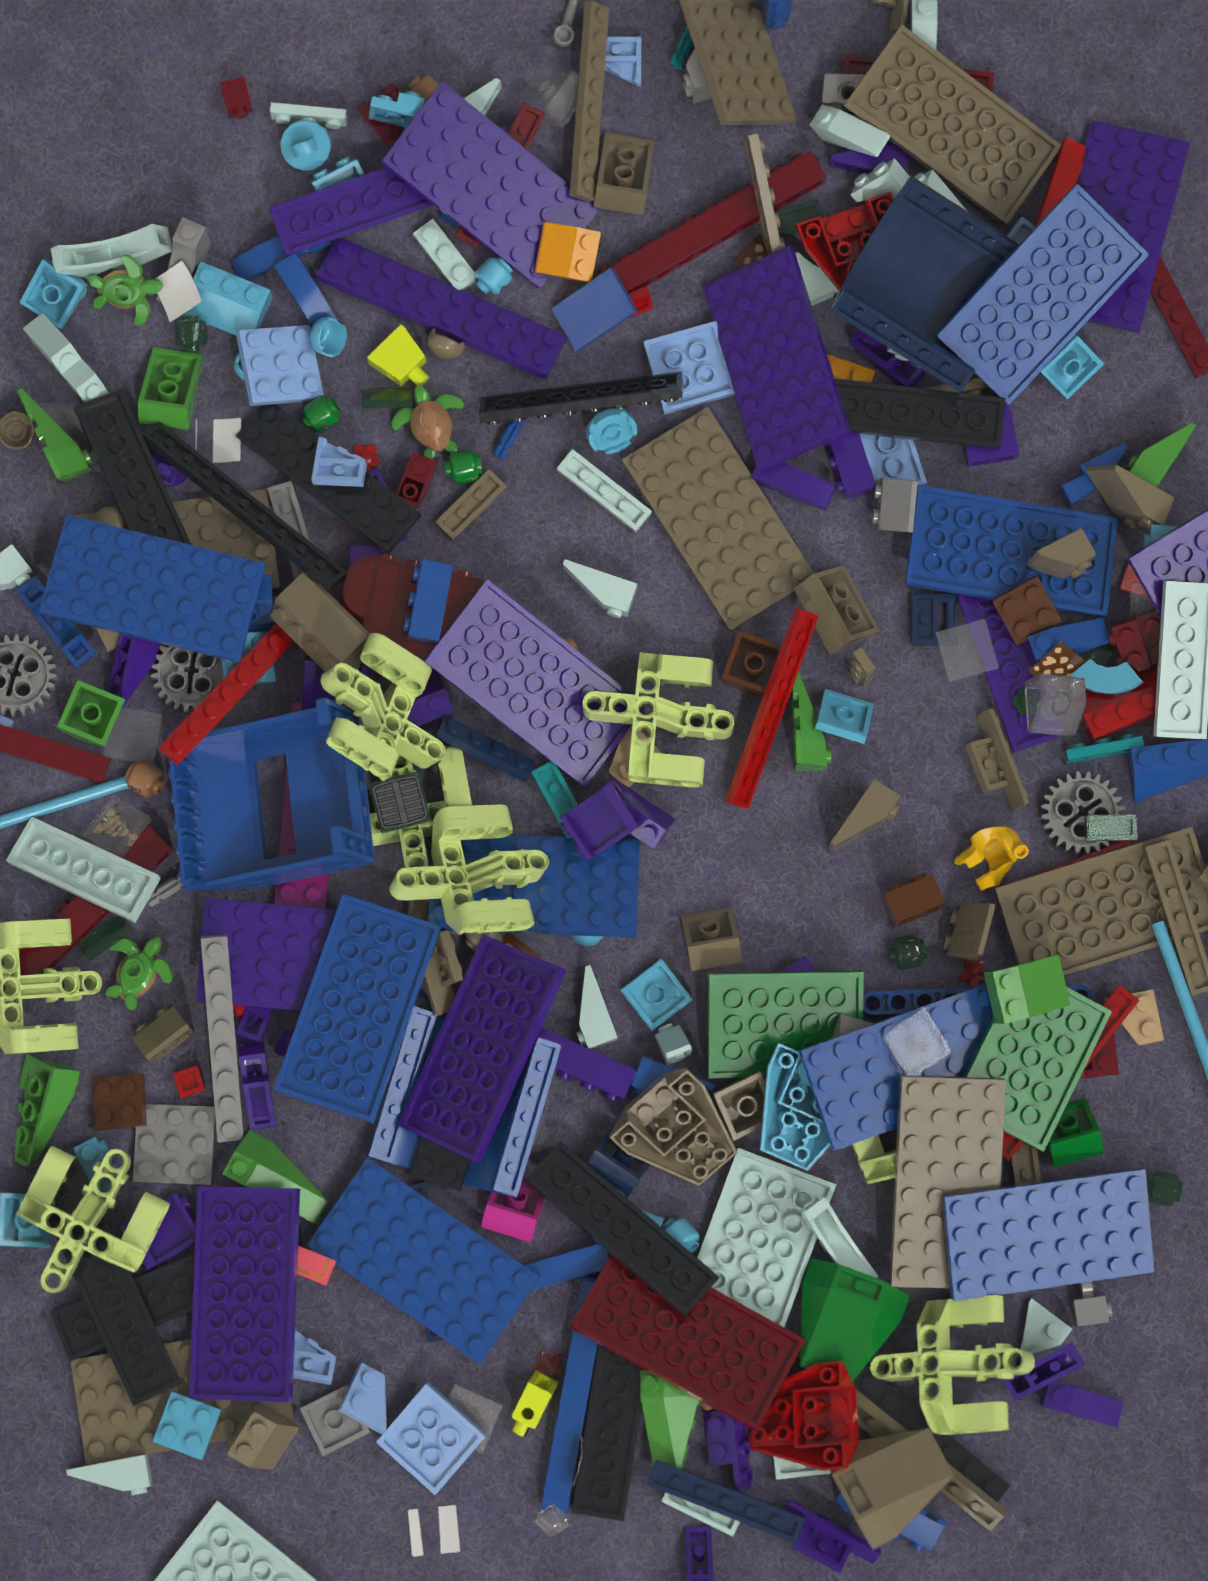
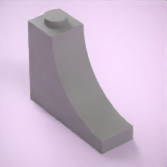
M182 217L172 238V254L167 270L183 261L192 278H194L200 262L204 261L212 245L206 227ZM157 295L156 300L162 303L159 296Z

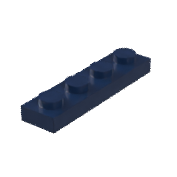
M445 714L443 715L436 731V738L525 783L528 781L535 760L484 735L480 731L460 723L456 719Z

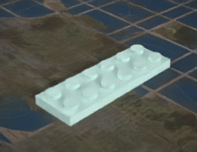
M1163 581L1154 736L1206 739L1208 722V583Z
M32 816L6 859L10 865L136 923L161 879L157 874Z

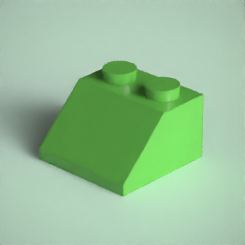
M77 680L57 727L62 733L84 742L105 747L125 699Z

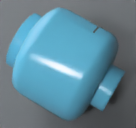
M489 257L475 271V276L478 279L475 284L485 294L491 292L498 295L512 281L510 273L513 270L500 257L497 259Z
M672 1218L663 1225L662 1228L691 1253L698 1248L699 1233L687 1219L680 1218L675 1220Z

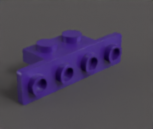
M719 1411L705 1412L709 1466L733 1464L735 1489H751L753 1472L749 1464L750 1444L747 1441V1427Z
M787 1500L783 1506V1509L805 1517L803 1527L793 1549L838 1573L843 1569L850 1552L874 1564L882 1551L880 1548L873 1550L866 1539L863 1540L854 1535L849 1529L829 1522L823 1515L814 1514L801 1503Z

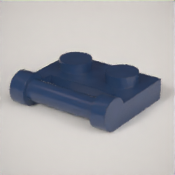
M912 593V646H958V637H955V604L958 603L956 594ZM938 603L945 604V636H938Z

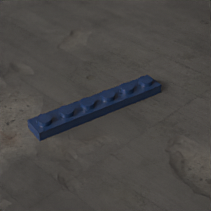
M658 1459L655 1461L647 1485L795 1544L805 1520L803 1516Z

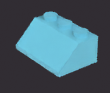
M200 262L193 280L202 301L183 315L205 324L207 323L212 327L235 336L239 330L259 329L273 299L271 290Z

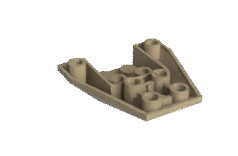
M687 1068L666 1072L657 1078L624 1108L609 1134V1137L628 1155L697 1186H700L737 1154V1150L705 1085Z
M929 1428L860 1440L848 1469L830 1470L856 1522L873 1550L898 1537L954 1477Z

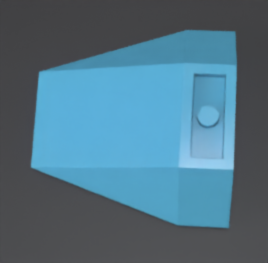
M777 1043L767 1066L760 1150L808 1171L827 1150L830 1142L799 1052Z

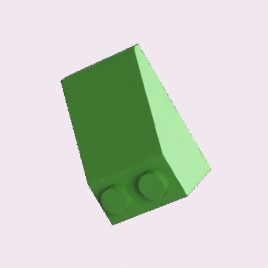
M153 347L138 400V423L156 425L158 422H161L166 427L189 430L194 412L203 354Z
M1191 423L1145 449L1139 457L1134 455L1126 470L1151 485L1158 487L1197 425Z
M1059 954L984 972L995 1024H1006L1070 1006Z

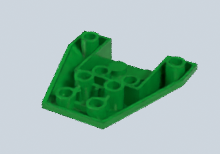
M811 1258L802 1282L801 1337L806 1340L800 1350V1367L806 1369L817 1363L843 1361L853 1382L901 1322L910 1296L896 1287H891L890 1283L837 1263Z

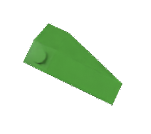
M22 388L18 389V394L32 422L35 421L37 425L34 427L37 437L43 445L46 444L47 446L43 448V451L56 478L66 484L92 471L90 464L93 463V459L87 449L83 450L27 391Z
M798 671L791 691L795 771H824L827 764L831 763V748H826V741L822 731L815 729L817 717Z
M26 1054L20 1077V1088H25L24 1103H18V1112H21L23 1122L16 1130L14 1161L26 1167L38 1160L74 1096L80 1071L61 1062Z
M251 1130L241 1141L223 1172L224 1176L245 1187L300 1189L299 1216L316 1225L329 1203L272 1141Z
M640 1371V1397L653 1466L656 1459L683 1469L689 1448L687 1444L691 1429H694L696 1420H693L697 1405H700L701 1401L647 1371Z

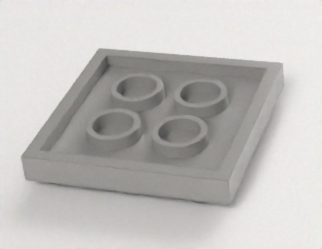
M146 1104L147 1126L136 1127L133 1182L212 1186L215 1108L207 1106Z

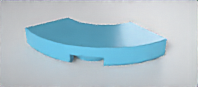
M1089 659L1071 674L1077 683L1096 693L1120 694L1130 691L1143 683L1127 662L1115 667H1104L1097 665L1093 660Z

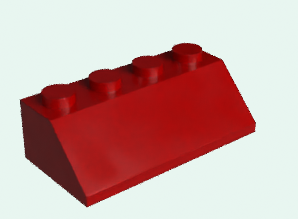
M1158 663L1152 665V668L1136 672L1143 683L1130 691L1120 694H1104L1087 689L1071 696V700L1091 743L1155 717Z

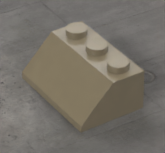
M844 565L814 573L794 587L798 599L805 610L819 615L815 628L830 655L846 650L880 631Z

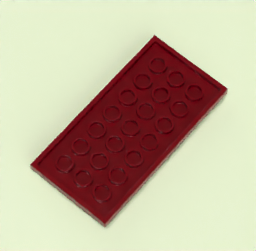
M610 1255L570 1326V1329L755 1432L806 1340L714 1288H711L684 1318L612 1255Z

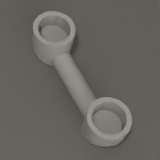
M582 0L568 1L562 24L555 29L553 34V40L557 45L566 47L572 43L574 32L571 26L578 3Z

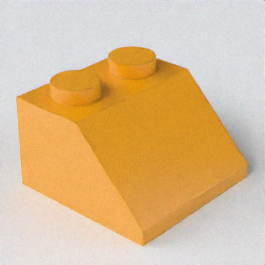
M543 222L534 272L579 282L592 281L601 232Z

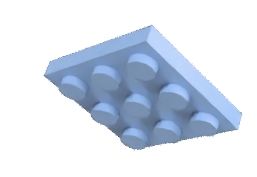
M716 321L643 341L652 375L682 371L683 398H679L675 402L660 400L664 415L735 395L718 340Z
M310 325L239 330L236 333L250 406L306 402L324 395L315 350L312 348L309 339Z
M427 1382L376 1443L436 1495L487 1434Z

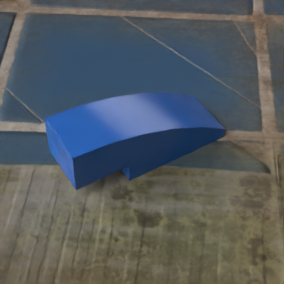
M296 253L274 265L275 272L311 327L322 317L328 316L337 319Z
M1125 443L1081 464L1077 470L1080 477L1062 485L1060 493L1068 508L1080 503L1097 490V487L1085 471L1087 466L1118 465L1127 449Z

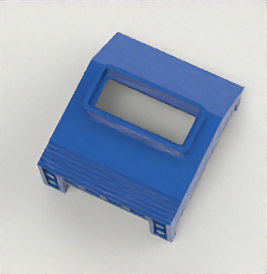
M327 698L316 700V708L210 731L178 766L169 759L170 768L168 769V775L172 782L171 802L175 812L173 825L177 832L178 843L176 844V852L180 861L178 875L182 886L185 887V891L263 888L375 864L365 770L327 744V738L336 717L347 719L359 726V716L353 714L354 710L339 705ZM286 755L296 853L267 859L257 761Z

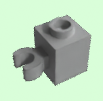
M1092 1281L1079 1283L1082 1299L1071 1301L1075 1327L1108 1323L1109 1317H1112L1111 1302L1106 1301L1105 1296L1094 1297Z

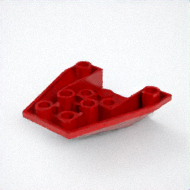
M891 192L870 198L864 205L824 219L818 216L796 224L804 249L838 291L841 289L869 237L894 200Z
M843 1361L817 1363L785 1378L757 1431L755 1432L750 1429V1449L822 1471L848 1469L859 1444L857 1393Z

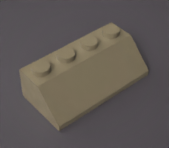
M302 572L276 598L270 617L325 672L339 663L348 664L358 670L362 662L360 655L370 633L316 580L306 572Z

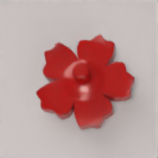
M361 444L355 445L353 454L366 460L367 473L371 471V467L378 468L380 464L379 457L375 455L378 450L374 445H366L365 450Z

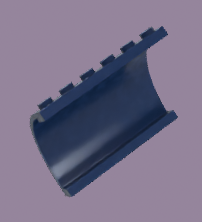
M910 175L860 252L838 292L831 312L961 393L973 376L975 369L961 361L935 335L1019 244Z

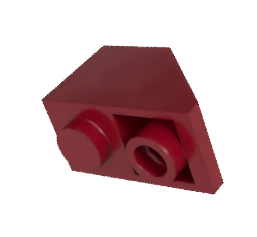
M412 452L396 495L412 507L418 509L429 491L438 468L437 462Z

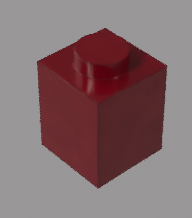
M244 77L220 82L229 118L242 119L247 117L248 113L253 112Z

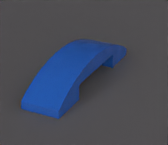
M279 236L246 251L231 262L237 276L250 281L264 275L265 271L274 268V265L287 257L285 256ZM330 241L298 252L296 255L298 257L307 253L312 255L333 246V242Z
M34 576L17 589L16 593L77 669L97 653L71 621L39 613L45 587Z

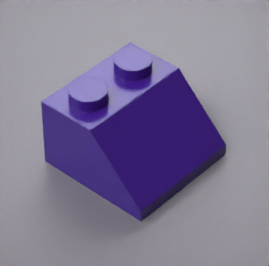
M435 670L431 672L423 693L415 698L407 720L423 730L439 724L444 714L451 718L455 717L446 691Z

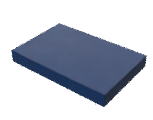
M609 268L551 308L575 352L581 351L638 312L614 268Z

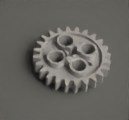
M18 634L15 635L14 641H10L9 637L5 635V642H0V659L8 655L14 660L8 665L0 663V679L6 682L0 688L1 715L3 716L7 710H10L11 716L14 717L16 711L20 710L21 715L24 717L25 709L29 708L32 713H35V704L44 707L42 698L50 700L51 696L47 690H55V685L50 681L57 680V675L50 672L56 670V665L49 664L53 660L52 655L44 656L47 652L46 647L37 649L39 645L38 640L29 644V636H26L22 642L19 641ZM20 655H23L24 657L18 668L19 676H16L12 693L8 697L6 693L11 685L10 675H14ZM28 663L38 665L35 672H27L24 667ZM24 686L28 687L30 692L26 696H20L16 693L17 689Z
M160 645L159 648L163 654L156 655V660L159 663L153 664L151 667L157 671V673L151 675L152 680H159L153 687L155 690L162 689L158 696L160 699L167 696L165 702L167 706L175 702V711L184 706V712L188 714L190 708L195 710L224 679L221 658L213 657V664L209 667L201 666V660L209 655L198 653L195 661V668L198 674L195 673L193 675L192 693L187 694L190 684V676L187 671L192 670L194 652L172 646L166 648ZM187 653L189 657L185 663L179 664L176 662L175 659L178 654ZM175 678L184 679V685L179 689L172 687V681ZM202 681L210 683L209 689L205 692L197 691V685Z
M1077 771L1075 779L1066 774L1065 783L1057 779L1058 789L1050 786L1048 790L1052 796L1044 795L1043 797L1049 804H1044L1040 807L1041 810L1047 812V814L1040 817V820L1048 821L1043 830L1051 829L1052 831L1048 839L1056 837L1058 839L1056 847L1062 843L1066 844L1065 852L1073 847L1075 855H1078L1080 849H1083L1085 855H1088L1091 847L1095 852H1099V844L1105 848L1108 847L1107 838L1114 841L1117 837L1113 831L1120 832L1122 830L1116 823L1123 822L1125 819L1118 815V813L1125 809V807L1117 806L1122 797L1113 796L1117 788L1109 790L1107 788L1109 780L1102 784L1099 782L1100 775L1098 774L1093 780L1091 779L1090 772H1087L1085 777L1082 778L1080 772ZM1080 790L1089 791L1091 800L1082 801L1079 798L1078 792ZM1097 799L1101 800L1099 805L1089 810L1086 818L1081 816L1069 827H1064V823L1075 817L1079 809L1084 810ZM1067 805L1071 810V815L1061 816L1058 812V806ZM1097 810L1104 811L1107 815V820L1105 822L1097 821L1094 817V812ZM1074 826H1083L1086 829V836H1076L1073 831Z

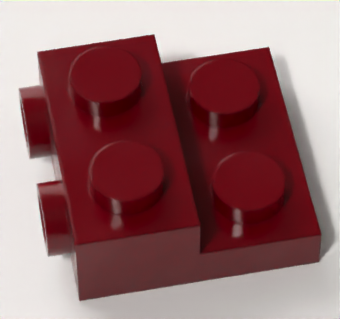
M1156 610L1112 623V631L1108 632L1112 647L1117 645L1120 655L1116 656L1118 666L1127 662L1136 673L1152 668V665L1158 663L1161 619Z

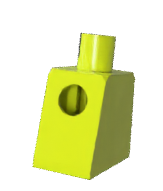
M402 324L367 357L370 366L399 386H403L409 379L417 386H423L429 379V376L421 369L426 363V357Z
M538 1371L534 1372L512 1415V1418L516 1420L512 1428L514 1433L526 1437L530 1427L533 1429L537 1427L559 1384L558 1381Z

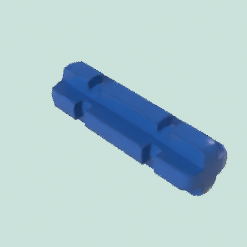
M510 419L511 423L507 424L499 439V444H496L493 450L495 457L501 460L506 458L509 453L508 448L511 449L520 432L519 428L523 427L526 420L514 422Z

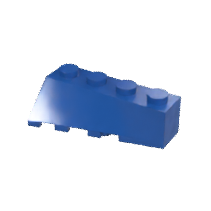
M1208 739L1130 748L1127 753L1134 803L1208 775Z
M839 1491L835 1501L840 1503L838 1508L852 1515L841 1491ZM922 1510L896 1539L900 1540L901 1536H904L911 1540L910 1546L924 1552L925 1548L932 1550L947 1521Z

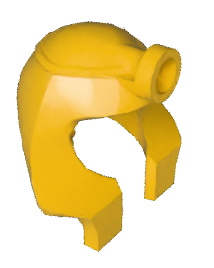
M991 826L975 833L970 838L972 844L960 853L959 856L955 857L954 863L956 865L965 863L970 869L985 858L989 863L990 870L975 880L980 890L983 891L989 887L999 886L1011 866L1017 859L1025 858L1028 855L1029 849L1022 843L1019 835L1013 829L1007 826Z

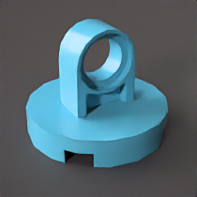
M309 119L298 120L291 124L283 133L281 139V152L286 162L292 167L303 171L314 170L321 166L331 151V138L326 128Z
M604 407L602 410L597 411V415L589 422L586 429L587 439L593 450H603L605 454H612L627 448L631 444L630 439L633 435L636 436L637 424L630 412L624 409H609V407Z

